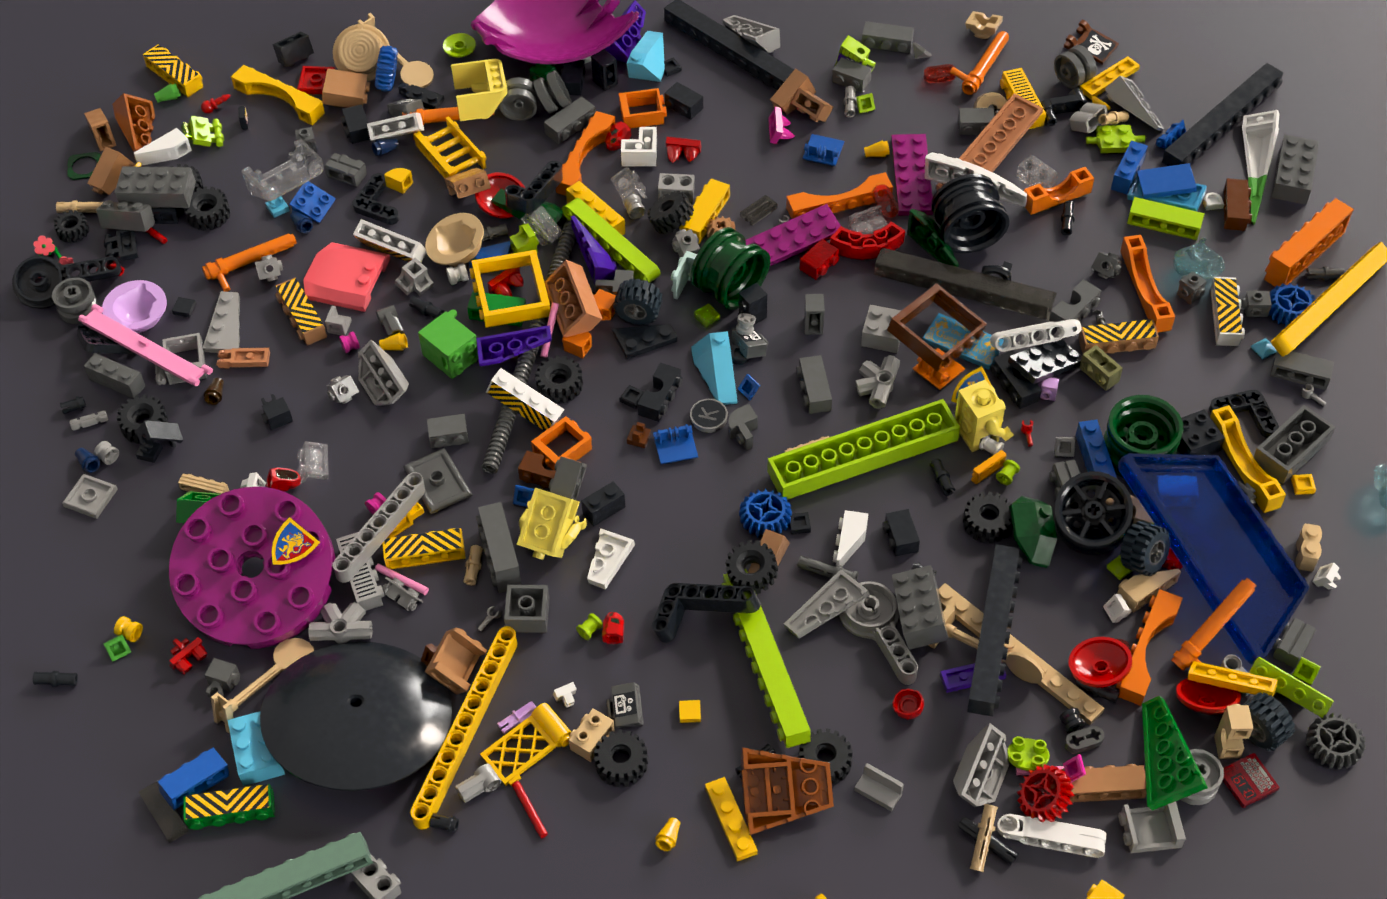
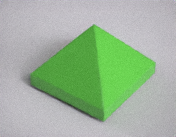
M123 634L103 643L112 662L131 653Z

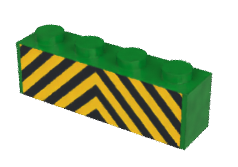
M270 784L184 796V821L188 829L199 830L207 826L220 827L228 823L241 824L248 820H266L269 817H275L274 792Z

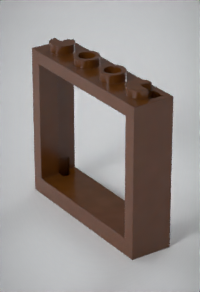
M936 283L891 319L887 331L932 368L939 371L942 367L946 368L954 357L957 359L965 348L968 350L975 340L979 341L985 334L983 331L987 323ZM933 302L971 332L944 355L938 353L905 326L906 323Z

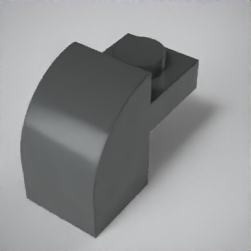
M615 270L614 281L596 280V292L601 289L616 295L618 287L623 281L634 279V271Z
M747 404L731 413L729 417L730 439L736 438L738 443L744 446L745 450L753 448V436L750 431L758 429V417L750 404Z

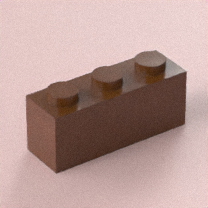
M1226 179L1223 189L1224 229L1246 231L1247 224H1251L1252 214L1249 213L1251 210V200H1249L1251 188L1248 187V180Z

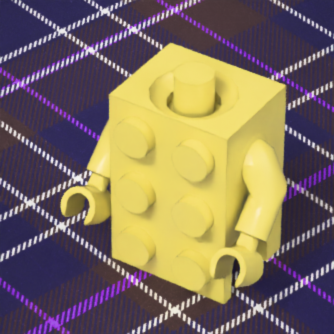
M986 380L958 391L954 418L960 426L959 434L972 452L979 450L981 438L991 435L992 439L999 442L1000 437L1008 441L1014 436L1008 426L1004 429L1001 428L1006 409L1005 404L997 397L995 389Z
M535 488L531 501L527 502L528 509L524 511L519 519L520 536L517 545L534 550L532 557L544 560L545 554L562 558L564 550L575 540L579 532L587 526L586 518L583 522H579L580 518L576 516L580 502Z

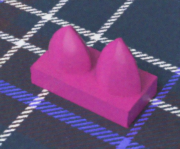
M775 107L768 118L770 143L777 144L779 139H791L795 135L784 128L790 125L791 122L782 115L781 108Z

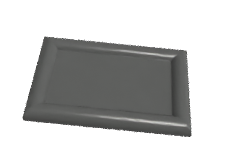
M445 448L403 466L407 474L417 472L422 475L425 493L421 498L430 514L473 496Z

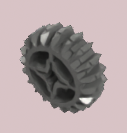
M1332 713L1329 717L1324 715L1323 718H1317L1310 724L1309 730L1306 733V746L1310 747L1309 753H1315L1314 760H1321V765L1327 763L1330 769L1334 765H1336L1338 770L1342 769L1343 766L1347 769L1351 764L1355 765L1362 758L1366 748L1364 744L1366 737L1361 736L1363 733L1361 729H1356L1357 723H1350V717L1344 720L1342 714L1336 718ZM1336 738H1339L1338 741H1336L1335 745H1333V742L1336 740Z

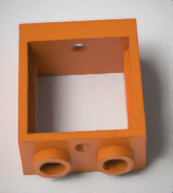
M659 88L619 93L622 120L629 128L664 124V117H667L666 107L662 106L664 105V97L660 95ZM656 104L657 111L637 114L629 113L628 107Z
M567 416L531 441L532 452L544 455L545 463L551 470H555V464L558 459L560 460L561 456L558 457L546 445L565 431L572 434L579 442L563 453L562 457L577 461L592 450V438L589 433L583 432L574 420L571 421Z

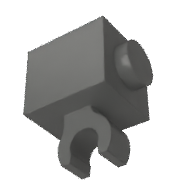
M214 658L205 673L207 682L210 685L206 693L208 697H211L215 691H218L221 696L224 695L223 690L231 692L240 681L237 665Z

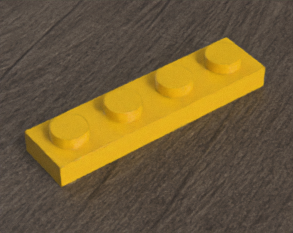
M1127 56L1080 85V90L1089 99L1094 96L1096 97L1106 91L1105 88L1119 76L1127 78L1138 71L1140 65Z
M1193 661L1188 672V680L1254 695L1261 692L1262 694L1267 693L1269 696H1273L1278 682L1277 679Z
M723 777L706 783L705 789L737 862L757 855L758 850L751 835H749L747 825L726 778Z

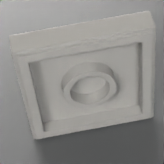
M83 474L62 504L65 508L97 519L118 488L114 484Z

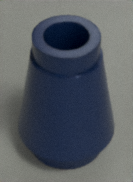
M396 138L378 139L372 142V150L376 156H382L398 148Z
M294 211L290 215L291 220L300 233H309L312 230L313 222L309 217L298 211Z
M78 448L75 451V456L84 471L92 473L99 468L100 462L96 455L84 448Z

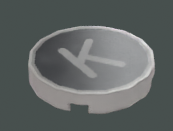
M703 399L695 403L691 408V423L699 431L716 432L717 429H722L727 423L728 411L725 405L718 400Z

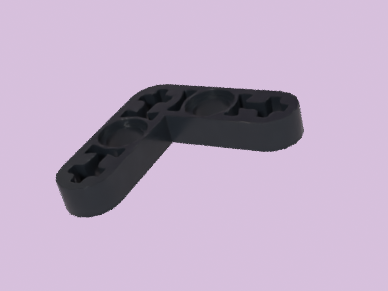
M376 173L371 176L353 200V208L358 214L393 225L399 221L398 210L376 201L386 188L384 174ZM367 192H374L373 195H366ZM373 209H380L379 212H372Z
M78 325L77 336L85 351L91 353L136 354L109 338H100L95 330L86 325Z
M1248 390L1221 396L1211 401L1210 413L1212 410L1230 405L1234 413L1249 411L1260 434L1265 438H1268L1279 428L1263 394L1258 390ZM1231 401H1239L1241 405L1235 406L1231 403ZM1262 411L1266 414V416L1261 417L1257 414V412Z

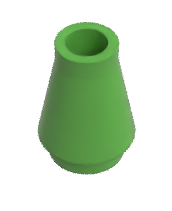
M175 83L167 85L154 93L159 103L178 99L181 93Z

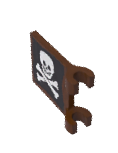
M1082 19L1076 31L1083 35L1077 41L1073 35L1069 34L1064 47L1071 49L1076 45H1082L1089 50L1095 61L1103 65L1118 47L1119 43L1092 29L1088 22Z

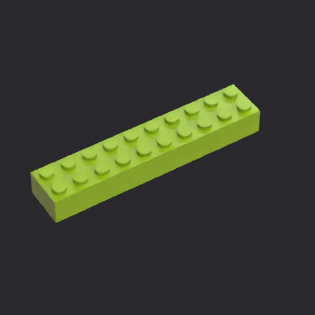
M944 399L770 457L768 458L767 472L778 493L781 492L782 497H786L788 500L956 442L959 438L960 426Z

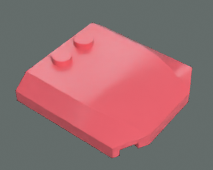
M331 242L316 254L303 279L305 294L311 301L365 312L371 301V292L381 271L385 272L390 261V254Z

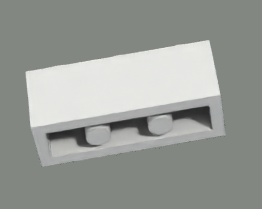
M411 113L367 123L371 141L424 131L420 113Z

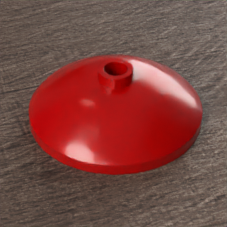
M506 173L488 174L491 188L475 193V200L478 206L485 213L493 217H513L510 213L493 204L491 200L500 189L505 190L509 185L525 188L524 185L517 178Z
M1094 637L1079 643L1072 650L1069 656V669L1073 677L1084 685L1107 687L1122 681L1129 674L1133 662L1132 654L1129 648L1117 639Z
M1188 678L1182 680L1176 687V696L1179 701L1187 708L1202 714H1223L1227 706L1240 704L1241 693L1239 691L1188 680Z

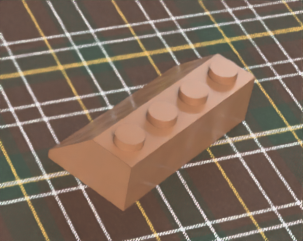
M565 260L544 283L550 303L559 304L556 319L563 337H569L591 331L602 320V316L583 267Z

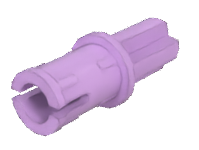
M531 701L517 711L513 710L511 715L498 722L499 728L508 724L501 730L502 733L506 734L531 716L536 708L535 704Z

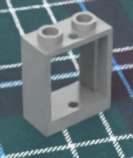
M200 333L162 339L163 348L172 353L197 349L199 362L192 364L199 368L205 364L203 342ZM165 370L170 385L186 382ZM206 373L202 375L199 379L207 378Z

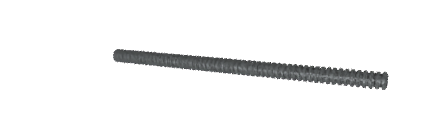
M567 218L545 281L565 260L569 261L576 237L571 227V221ZM549 317L533 319L528 329L546 326ZM539 347L522 353L518 357L512 376L526 385ZM502 404L481 466L485 472L491 474L498 472L517 415L515 411Z

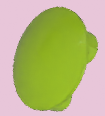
M1017 736L1013 738L1012 743L1007 748L1010 763L1026 771H1034L1036 766L1043 768L1050 758L1047 744L1041 739L1034 740Z

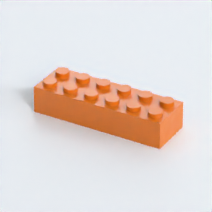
M1337 198L1331 203L1327 202L1320 213L1316 212L1310 222H1305L1299 232L1295 231L1289 241H1284L1278 251L1272 252L1269 257L1270 263L1265 269L1266 275L1264 280L1274 287L1281 286L1282 283L1287 286L1345 233L1354 209Z

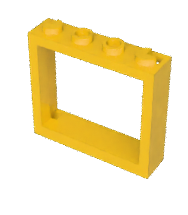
M536 250L472 260V268H469L470 277L475 279V282H472L474 293H478V296H475L477 307L481 306L479 316L481 320L484 319L486 328L549 317L550 303ZM530 265L539 303L489 311L480 274Z

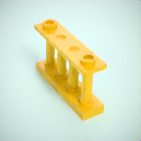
M449 116L446 117L447 127L428 137L424 136L420 131L414 133L416 147L444 178L456 175L458 172L476 163L483 170L486 169L485 161L487 158L484 152L479 151L460 130L457 122H453ZM449 133L454 136V138L437 147L431 144V142ZM458 143L463 146V148L446 157L440 155V152ZM467 153L472 156L471 159L455 167L448 164Z

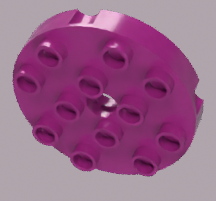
M244 487L222 493L207 501L182 526L170 555V586L174 599L183 615L205 636L229 647L233 644L248 645L251 649H261L277 645L284 640L295 637L318 617L332 591L329 581L331 571L334 570L335 553L327 530L317 515L304 502L293 495L277 489ZM288 517L292 518L320 541L317 547L306 557L288 564L273 565L272 543L276 532ZM252 557L264 559V568L258 576L253 578L245 575L242 576V566L248 559Z

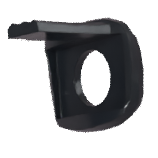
M1004 261L1001 266H983L981 271L982 281L1004 288L1010 286L1013 264ZM990 274H998L999 277H996V276H993V275H990Z

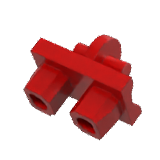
M199 637L191 643L187 638L181 642L178 639L173 640L172 643L175 647L170 652L174 657L169 660L171 663L169 666L173 670L177 669L182 674H186L192 668V664L187 660L191 655L198 662L207 656V652L202 646L203 641Z

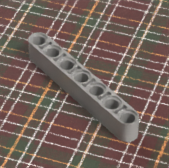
M412 472L404 478L334 560L333 569L339 582H349L424 495L425 486L420 473Z

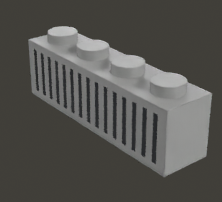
M357 533L336 539L340 553ZM372 557L350 580L356 602L365 611L383 606L381 598L385 597L382 586H377L376 583L379 581L376 569H371V566L374 565Z

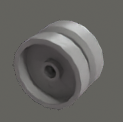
M1193 749L1190 752L1208 788L1180 800L1190 805H1203L1215 798L1224 778V770L1220 760L1212 753Z

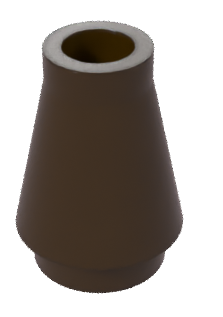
M214 378L204 392L206 403L216 405L221 402L224 384L221 378Z

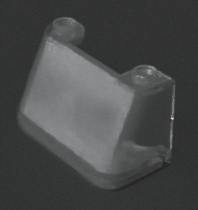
M302 139L294 142L296 146L294 152L288 153L289 161L264 174L259 169L254 172L249 166L241 170L247 189L252 196L272 201L319 176L324 170L322 158Z

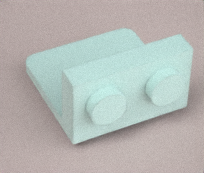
M686 251L684 256L680 257L677 269L672 272L671 280L673 285L671 292H673L674 299L679 298L687 281H691V268L697 255L695 253Z

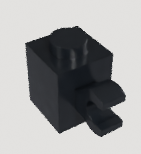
M271 394L272 400L270 402H266L264 398H261L264 411L261 416L265 425L269 423L271 429L274 430L293 422L291 412L283 397L276 400L275 395Z

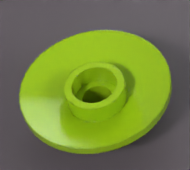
M465 33L450 35L443 42L445 53L452 57H465L471 54L476 47L474 38Z

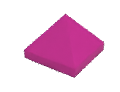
M1080 754L1063 763L1067 776L1072 780L1071 783L1086 775Z

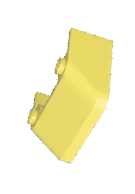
M488 59L451 64L455 90L471 88L475 92L473 94L456 96L460 121L488 119L508 93L502 61L499 59Z

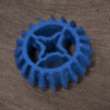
M382 46L380 48L375 86L381 91H391L393 89L398 60L397 48L392 46Z
M1282 283L1281 286H1276L1270 291L1271 308L1268 315L1272 316V320H1278V324L1283 323L1286 327L1315 301V295H1311V290L1306 291L1305 286L1301 288L1298 287V284L1293 286L1289 283L1286 286Z
M765 488L764 492H760L757 489L756 494L750 492L749 497L745 496L744 502L740 504L739 516L744 529H749L750 535L756 533L758 538L760 534H764L765 529L781 534L782 530H786L791 522L790 516H792L790 503L787 502L786 497H782L781 492L775 494L774 489L768 492Z

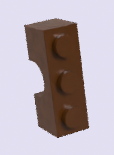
M526 451L518 467L520 480L540 485L543 488H549V483L554 478L556 471L546 470L545 456L531 451Z

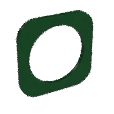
M91 152L70 156L68 159V177L72 180L90 178L93 171L88 174H77L72 170V166L77 160L85 157L93 158L98 163L101 154Z

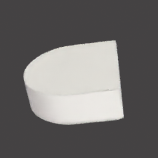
M1211 192L1205 195L1203 204L1206 210L1223 209L1224 202L1219 194Z

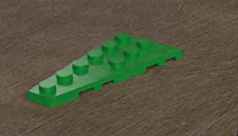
M1157 696L1142 703L1147 807L1153 811L1205 790L1208 787L1165 700L1161 696Z

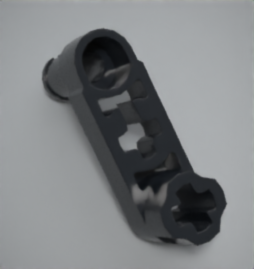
M1075 88L1068 93V96L1041 101L1040 103L1046 112L1045 119L1047 125L1054 126L1057 124L1058 119L1055 114L1080 111L1082 106L1087 103L1083 91Z

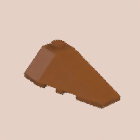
M123 93L112 104L114 115L133 152H136L152 141L150 136L154 127L152 126V122L155 119L154 107L150 100Z

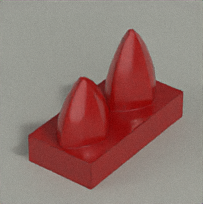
M666 137L667 155L671 163H674L679 158L682 151H684V155L689 162L694 160L698 153H701V140Z
M520 267L506 269L487 282L488 291L490 294L512 296L511 285L516 287H523L524 285L523 277L520 274Z

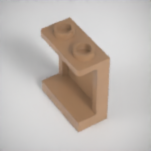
M479 168L444 178L449 195L456 194L459 199L491 188L486 171Z
M453 628L445 632L425 672L456 695L466 692L470 686L467 680L479 657L486 654L487 649L479 641L473 640L466 635L464 630Z

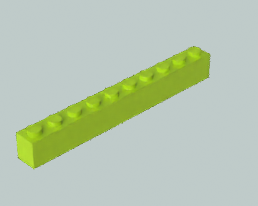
M724 574V583H721V585L733 586L730 583L728 574ZM760 606L759 610L754 613H734L733 620L735 626L740 627V639L742 642L745 641L747 645L745 646L746 655L748 658L751 657L753 661L751 662L753 673L758 674L759 688L765 692V704L772 710L770 712L772 722L777 724L779 728L777 729L779 740L784 741L786 748L811 742L808 722L762 607Z

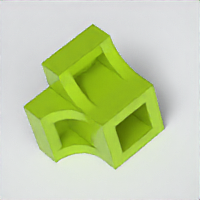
M528 223L520 225L519 232L510 237L512 251L519 253L536 250L538 253L537 245H539L536 234Z

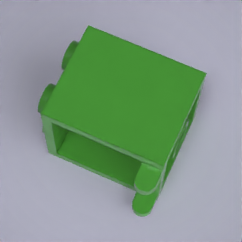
M456 310L445 311L418 332L423 356L451 379L460 375L467 367L476 363L479 359L476 335L455 319L457 316Z

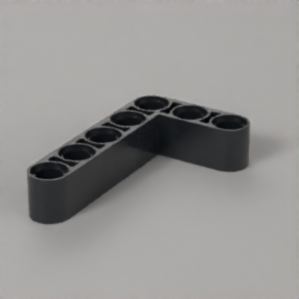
M672 583L666 587L652 622V629L661 642L668 643L675 638L685 610L754 613L759 610L761 602L753 588L749 586Z

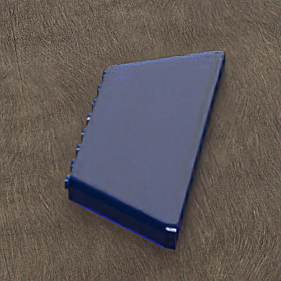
M1129 453L1123 456L1118 462L1120 473L1154 524L1165 528L1169 532L1171 549L1213 612L1242 579L1248 578L1256 584L1253 594L1224 625V628L1247 662L1254 664L1258 657L1264 659L1310 587L1306 579L1302 577L1294 562L1286 554L1283 546L1277 541L1271 529L1266 525L1260 513L1250 502L1249 497L1241 489L1237 480L1232 476L1219 455Z

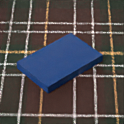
M1190 163L1137 170V178L1143 199L1197 192Z

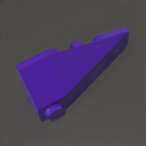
M636 0L629 5L621 16L631 11L634 13L638 11L639 18L619 39L605 48L617 61L627 63L631 51L641 40L640 31L645 20L646 11Z
M571 216V227L594 285L596 280L614 279L615 270H617L615 261H611L609 254L575 216Z
M550 325L476 338L479 365L482 367L499 364L552 341Z

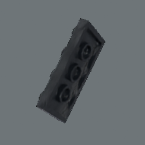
M1061 339L1055 342L1040 344L1011 355L1007 362L1032 384H1036L1080 366L1082 356Z

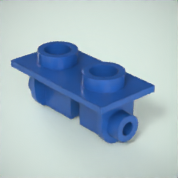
M1184 120L1179 123H1173L1165 134L1156 140V145L1167 149L1186 132Z

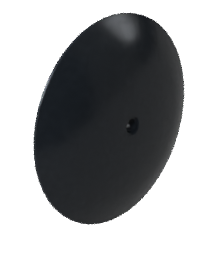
M375 642L335 644L301 657L282 671L265 695L260 714V727L263 740L272 757L293 776L312 785L341 791L369 790L393 784L412 775L436 755L443 745L451 725L452 705L447 687L425 672L428 666L420 661L421 658L411 652L392 645Z

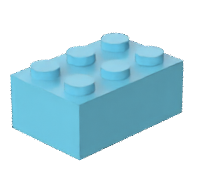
M261 711L228 720L238 776L243 786L285 775L284 768L272 757L263 740L260 727Z

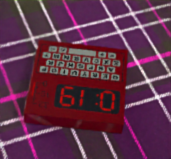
M1255 753L1223 768V782L1242 808L1278 791L1280 788Z

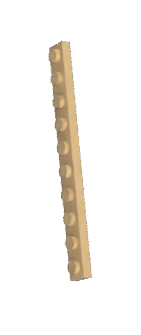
M946 583L938 589L942 608L945 610L948 605L954 607L955 619L980 638L984 613ZM1010 634L1009 644H1004V647L1008 648L1007 655L1011 652H1020L1033 658L1044 671V677L1041 682L1037 683L1067 708H1078L1080 718L1084 719L1089 725L1103 713L1104 707Z

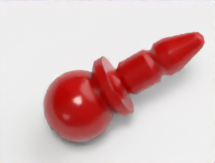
M225 94L215 100L211 98L210 101H204L201 104L202 111L204 113L213 112L214 109H218V105L227 101L231 95Z

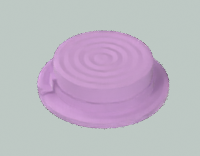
M144 280L130 281L117 286L106 296L102 305V313L130 330L141 333L151 329L158 323L165 312L167 299L164 291L155 283Z

